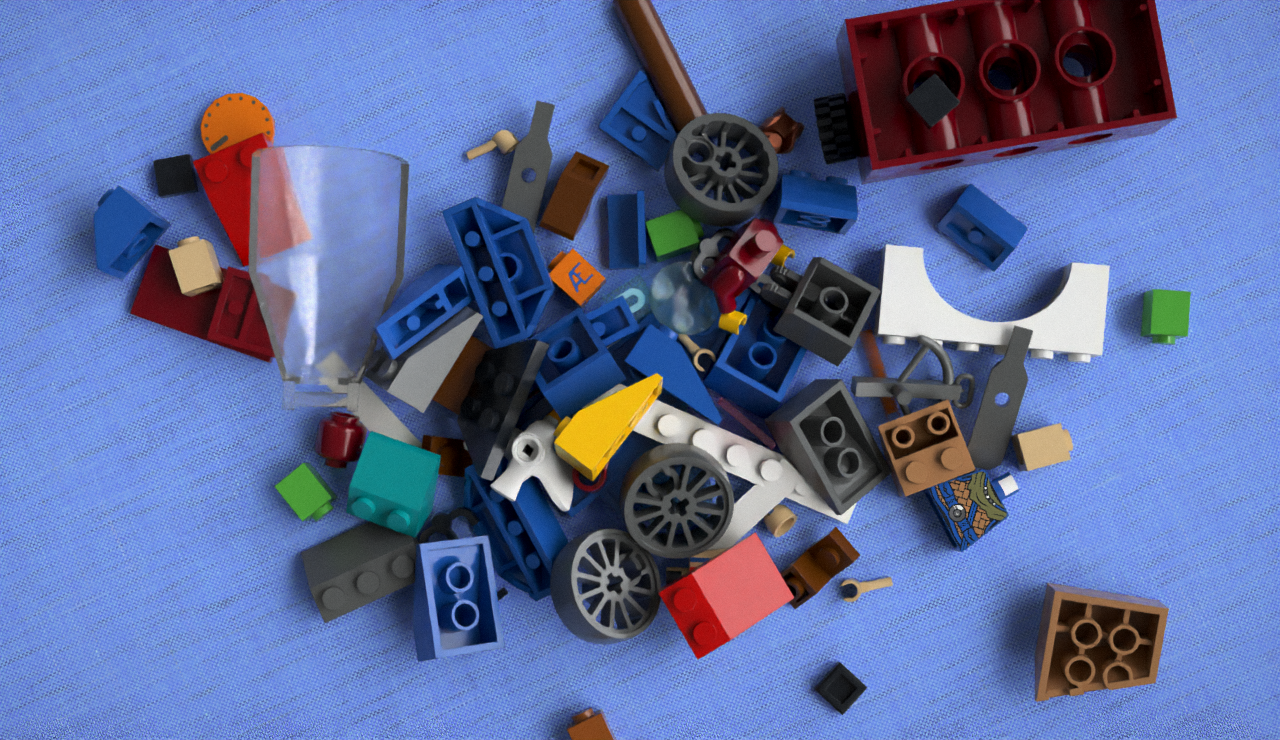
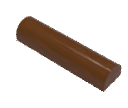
M614 0L612 7L676 134H678L690 121L708 113L652 1Z

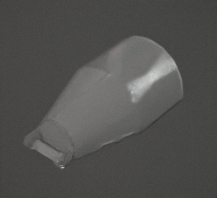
M328 145L273 146L257 149L252 153L248 272L283 380L282 410H294L295 406L347 408V411H359L360 385L378 339L372 327L391 306L404 276L409 163L400 156L361 148ZM295 384L347 385V393L295 392Z

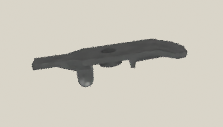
M536 101L529 134L516 145L502 204L503 209L527 218L533 233H535L553 156L548 141V134L555 105ZM527 168L533 169L536 173L535 180L530 183L525 182L522 177L523 171Z
M1014 325L1004 358L998 361L991 369L974 428L967 445L975 467L991 470L1001 465L1028 382L1024 360L1033 334L1031 329ZM997 394H1008V401L1002 405L995 402Z

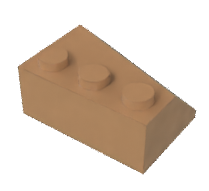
M1047 583L1035 651V701H1045L1051 697L1064 695H1083L1084 692L1095 690H1115L1156 683L1169 608L1155 599Z

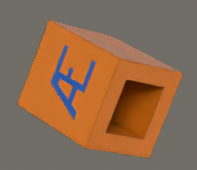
M573 248L568 254L561 251L548 265V268L552 270L549 273L552 282L581 309L606 283V278Z

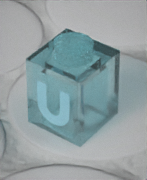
M640 274L602 297L603 303L607 304L623 295L637 322L650 315L659 307L658 302Z

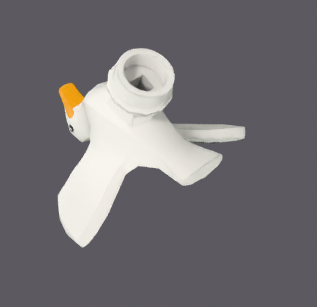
M554 409L543 420L535 421L524 431L516 427L514 428L503 455L508 460L507 468L490 487L501 496L515 502L522 483L529 477L535 476L540 479L557 507L565 512L569 511L573 498V469L553 449L555 439L553 433L561 423V418ZM464 442V443H463L464 448H465L466 450H468V449H467V446H466V443Z

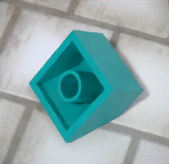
M371 431L349 485L346 513L416 538L433 510L441 455Z

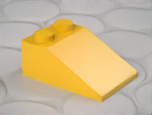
M656 373L579 410L572 419L566 416L553 433L556 436L554 442L556 454L593 482L662 393L663 377Z

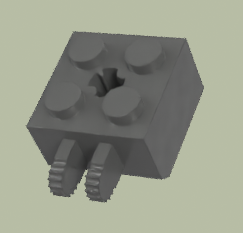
M813 257L802 275L783 266L773 267L769 275L770 279L781 287L769 282L763 285L760 292L763 299L783 310L773 330L830 363L839 366L853 348L881 290L822 257Z

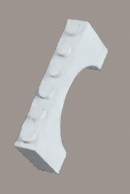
M886 244L881 249L878 289L881 291L877 298L874 336L883 337V344L905 345V339L917 340L919 335H924L933 339L941 346L942 343L957 344V351L979 352L980 346L994 348V354L1005 356L1014 325L1033 330L1027 350L1031 351V358L1053 359L1054 354L1068 355L1069 362L1090 363L1091 357H1097L1103 353L1110 266L1072 262L1064 266L1062 280L1056 293L1038 312L1021 320L989 322L972 318L959 312L940 297L927 276L924 266L923 248Z

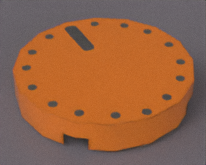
M244 93L226 94L214 100L204 113L201 122V138L210 154L260 133L268 135L272 144L274 143L275 120L269 109L256 97Z

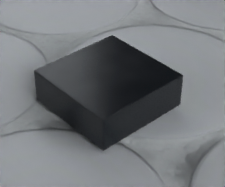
M935 73L904 100L929 130L960 104V101Z
M186 154L153 161L159 197L168 198L199 192L192 155Z
M839 661L814 687L842 715L868 688Z

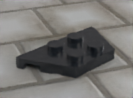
M531 339L485 351L481 363L477 366L475 378L468 395L461 404L457 422L479 477L493 481L549 347L548 343Z

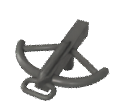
M924 335L917 337V342L923 346L899 378L852 376L851 392L855 397H895L904 416L911 413L907 404L911 402L912 398L940 399L939 402L948 399L950 403L952 400L953 405L957 408H967L972 404L975 389V379L971 374H960L954 382L953 366L947 352L936 341ZM930 349L941 363L943 381L907 379ZM962 379L970 381L968 397L965 403L958 402L961 393L964 392L960 385Z

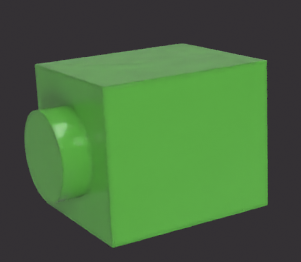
M682 210L645 221L646 231L657 262L696 250L700 243L698 238L704 236L700 222L688 216Z
M1152 289L1144 292L1141 336L1153 337L1152 343L1161 345H1175L1176 339L1188 337L1191 292Z
M302 463L274 486L302 522L309 521L312 518L315 522H318L334 509L330 503L337 496L310 463Z

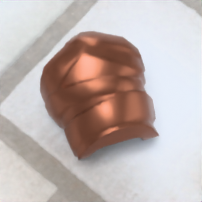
M780 107L773 116L765 119L758 128L770 140L776 154H786L793 150L796 139H799L805 126L794 121L785 113V108Z

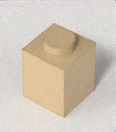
M199 236L189 237L177 242L178 248L168 251L182 294L192 297L222 287L224 278L211 242L205 239L200 240Z
M1061 423L1011 435L1020 471H1030L1071 460L1069 451L1073 450L1072 439L1068 430L1062 429Z

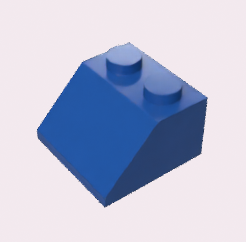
M118 185L115 190H108L98 201L99 208L94 213L97 268L103 273L123 280L171 224L139 196Z
M581 307L531 338L549 344L535 381L561 420L626 380V377Z

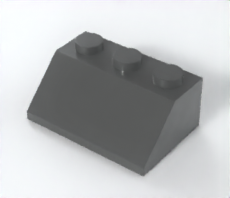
M369 521L301 552L309 588L324 622L327 623L415 583L416 546L419 544L417 536L414 538Z

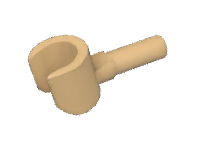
M501 130L492 137V140L467 151L466 154L468 159L472 160L498 147L503 155H507L515 150L516 145L520 142L512 132Z
M679 326L673 329L679 335V341L692 355L691 362L696 369L705 371L698 364V357L702 353H707L709 358L716 362V357L712 351L700 348Z
M891 577L868 582H859L854 578H848L840 586L846 584L856 586L857 594L855 596L843 598L844 601L854 602L860 597L861 593L889 587L893 583Z

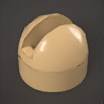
M778 504L773 508L774 512L768 513L764 517L767 529L775 537H780L788 532L797 520V516L788 507Z

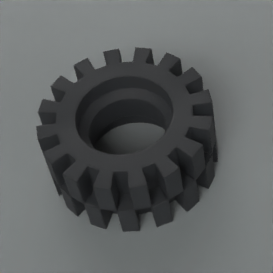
M844 93L815 98L816 123L826 164L856 159L855 143Z

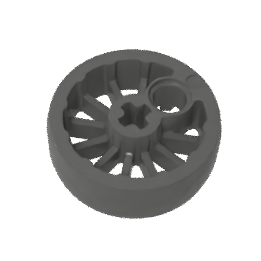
M726 113L706 114L690 121L674 138L665 159V182L674 202L688 216L712 226H734L752 218L764 207L772 195L777 182L778 160L770 140L757 126L748 120ZM708 136L717 137V146L709 140ZM726 139L738 145L734 149L726 147ZM741 149H745L751 157L741 159L738 153ZM694 153L700 154L703 157L702 162L694 161L689 155H694ZM753 166H757L759 173L743 170ZM705 184V187L702 190H697L695 188V186ZM747 184L758 185L760 189L755 191ZM709 190L714 191L713 199L705 196ZM722 192L724 193L728 203L726 201H722ZM737 194L743 197L744 200L740 201Z
M669 443L646 451L632 463L621 484L619 505L627 531L642 548L660 557L686 558L709 549L724 535L733 515L734 493L723 466L711 454L694 445ZM682 464L680 476H678L674 465ZM691 467L701 468L702 470L687 484ZM659 472H664L665 475L670 476L669 480L663 484L653 483L652 478ZM710 477L715 479V485L698 490ZM642 483L646 484L649 493L637 492ZM718 496L716 498V504L701 502ZM677 497L681 501L676 503L672 498ZM634 503L653 505L638 511L633 509ZM696 512L711 514V516L704 520ZM656 517L648 527L645 524L640 523L642 521ZM687 520H692L699 527L690 531ZM668 522L666 533H657ZM681 523L684 533L674 535L677 524Z
M619 529L593 530L575 537L558 553L550 577L552 601L563 624L578 638L594 644H615L632 639L652 623L659 609L661 597L658 590L661 588V580L657 565L651 553L642 548L628 532ZM587 548H589L592 557L586 552ZM579 564H580L589 574L579 572V571H578V566H579ZM577 582L582 583V594H579ZM583 599L591 604L588 610H586L582 603ZM601 611V620L599 623L596 621V617ZM614 618L617 624L616 629L614 628Z

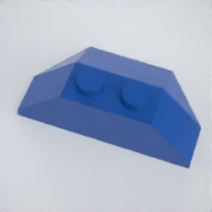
M477 197L441 211L480 312L483 315V320L494 348L512 345L532 337L555 287L529 220Z
M502 457L493 481L479 477L472 464L465 468L464 477L466 482L463 507L471 509L480 520L479 523L473 526L477 537L489 535L492 562L498 576L517 589L529 593V597L535 601L551 595V570L558 553L568 543V539L534 476L529 477L522 483L514 502L501 496L490 487L506 470L508 460L505 457Z

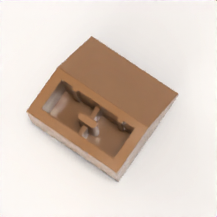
M948 399L877 426L885 460L892 472L891 476L899 496L906 497L976 470Z

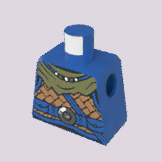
M977 469L924 489L923 492L954 550L963 552L1009 516L1002 500L1019 492V488L1009 472L991 481L984 469Z

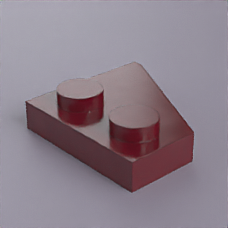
M228 266L208 331V339L273 358L278 357L279 352L265 277Z

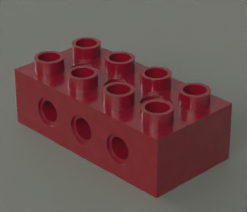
M954 0L845 19L836 39L862 184L1151 135L1177 118L1155 0ZM1069 57L1077 60L1083 67L1084 77L1070 75L1063 66V58ZM990 70H999L1005 73L1011 81V90L995 88L988 79V72ZM935 73L960 101V104L929 130L904 100L913 92L914 84L924 83Z

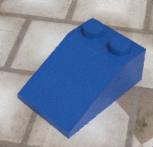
M790 170L789 175L782 174L779 181L773 223L845 235L857 221L858 217L856 186L847 185L848 180L841 177L827 176L826 180L822 181L811 179V173Z
M760 281L758 283V285L762 288L764 284ZM752 293L742 313L747 315L746 324L739 326L738 335L730 332L716 357V362L713 363L703 381V385L765 420L772 415L783 400L807 349L773 330L783 310L780 311L774 320H771L767 316L771 309Z
M489 535L417 544L413 631L418 662L505 648Z

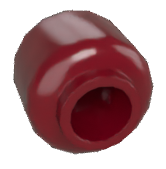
M330 412V417L320 420L314 450L319 456L325 458V465L334 468H347L348 462L359 460L367 434L366 427L359 422V416L343 412Z

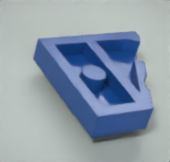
M639 70L598 126L600 131L657 172L665 163L667 152L677 135L672 124L668 121L660 101L656 98L645 73Z

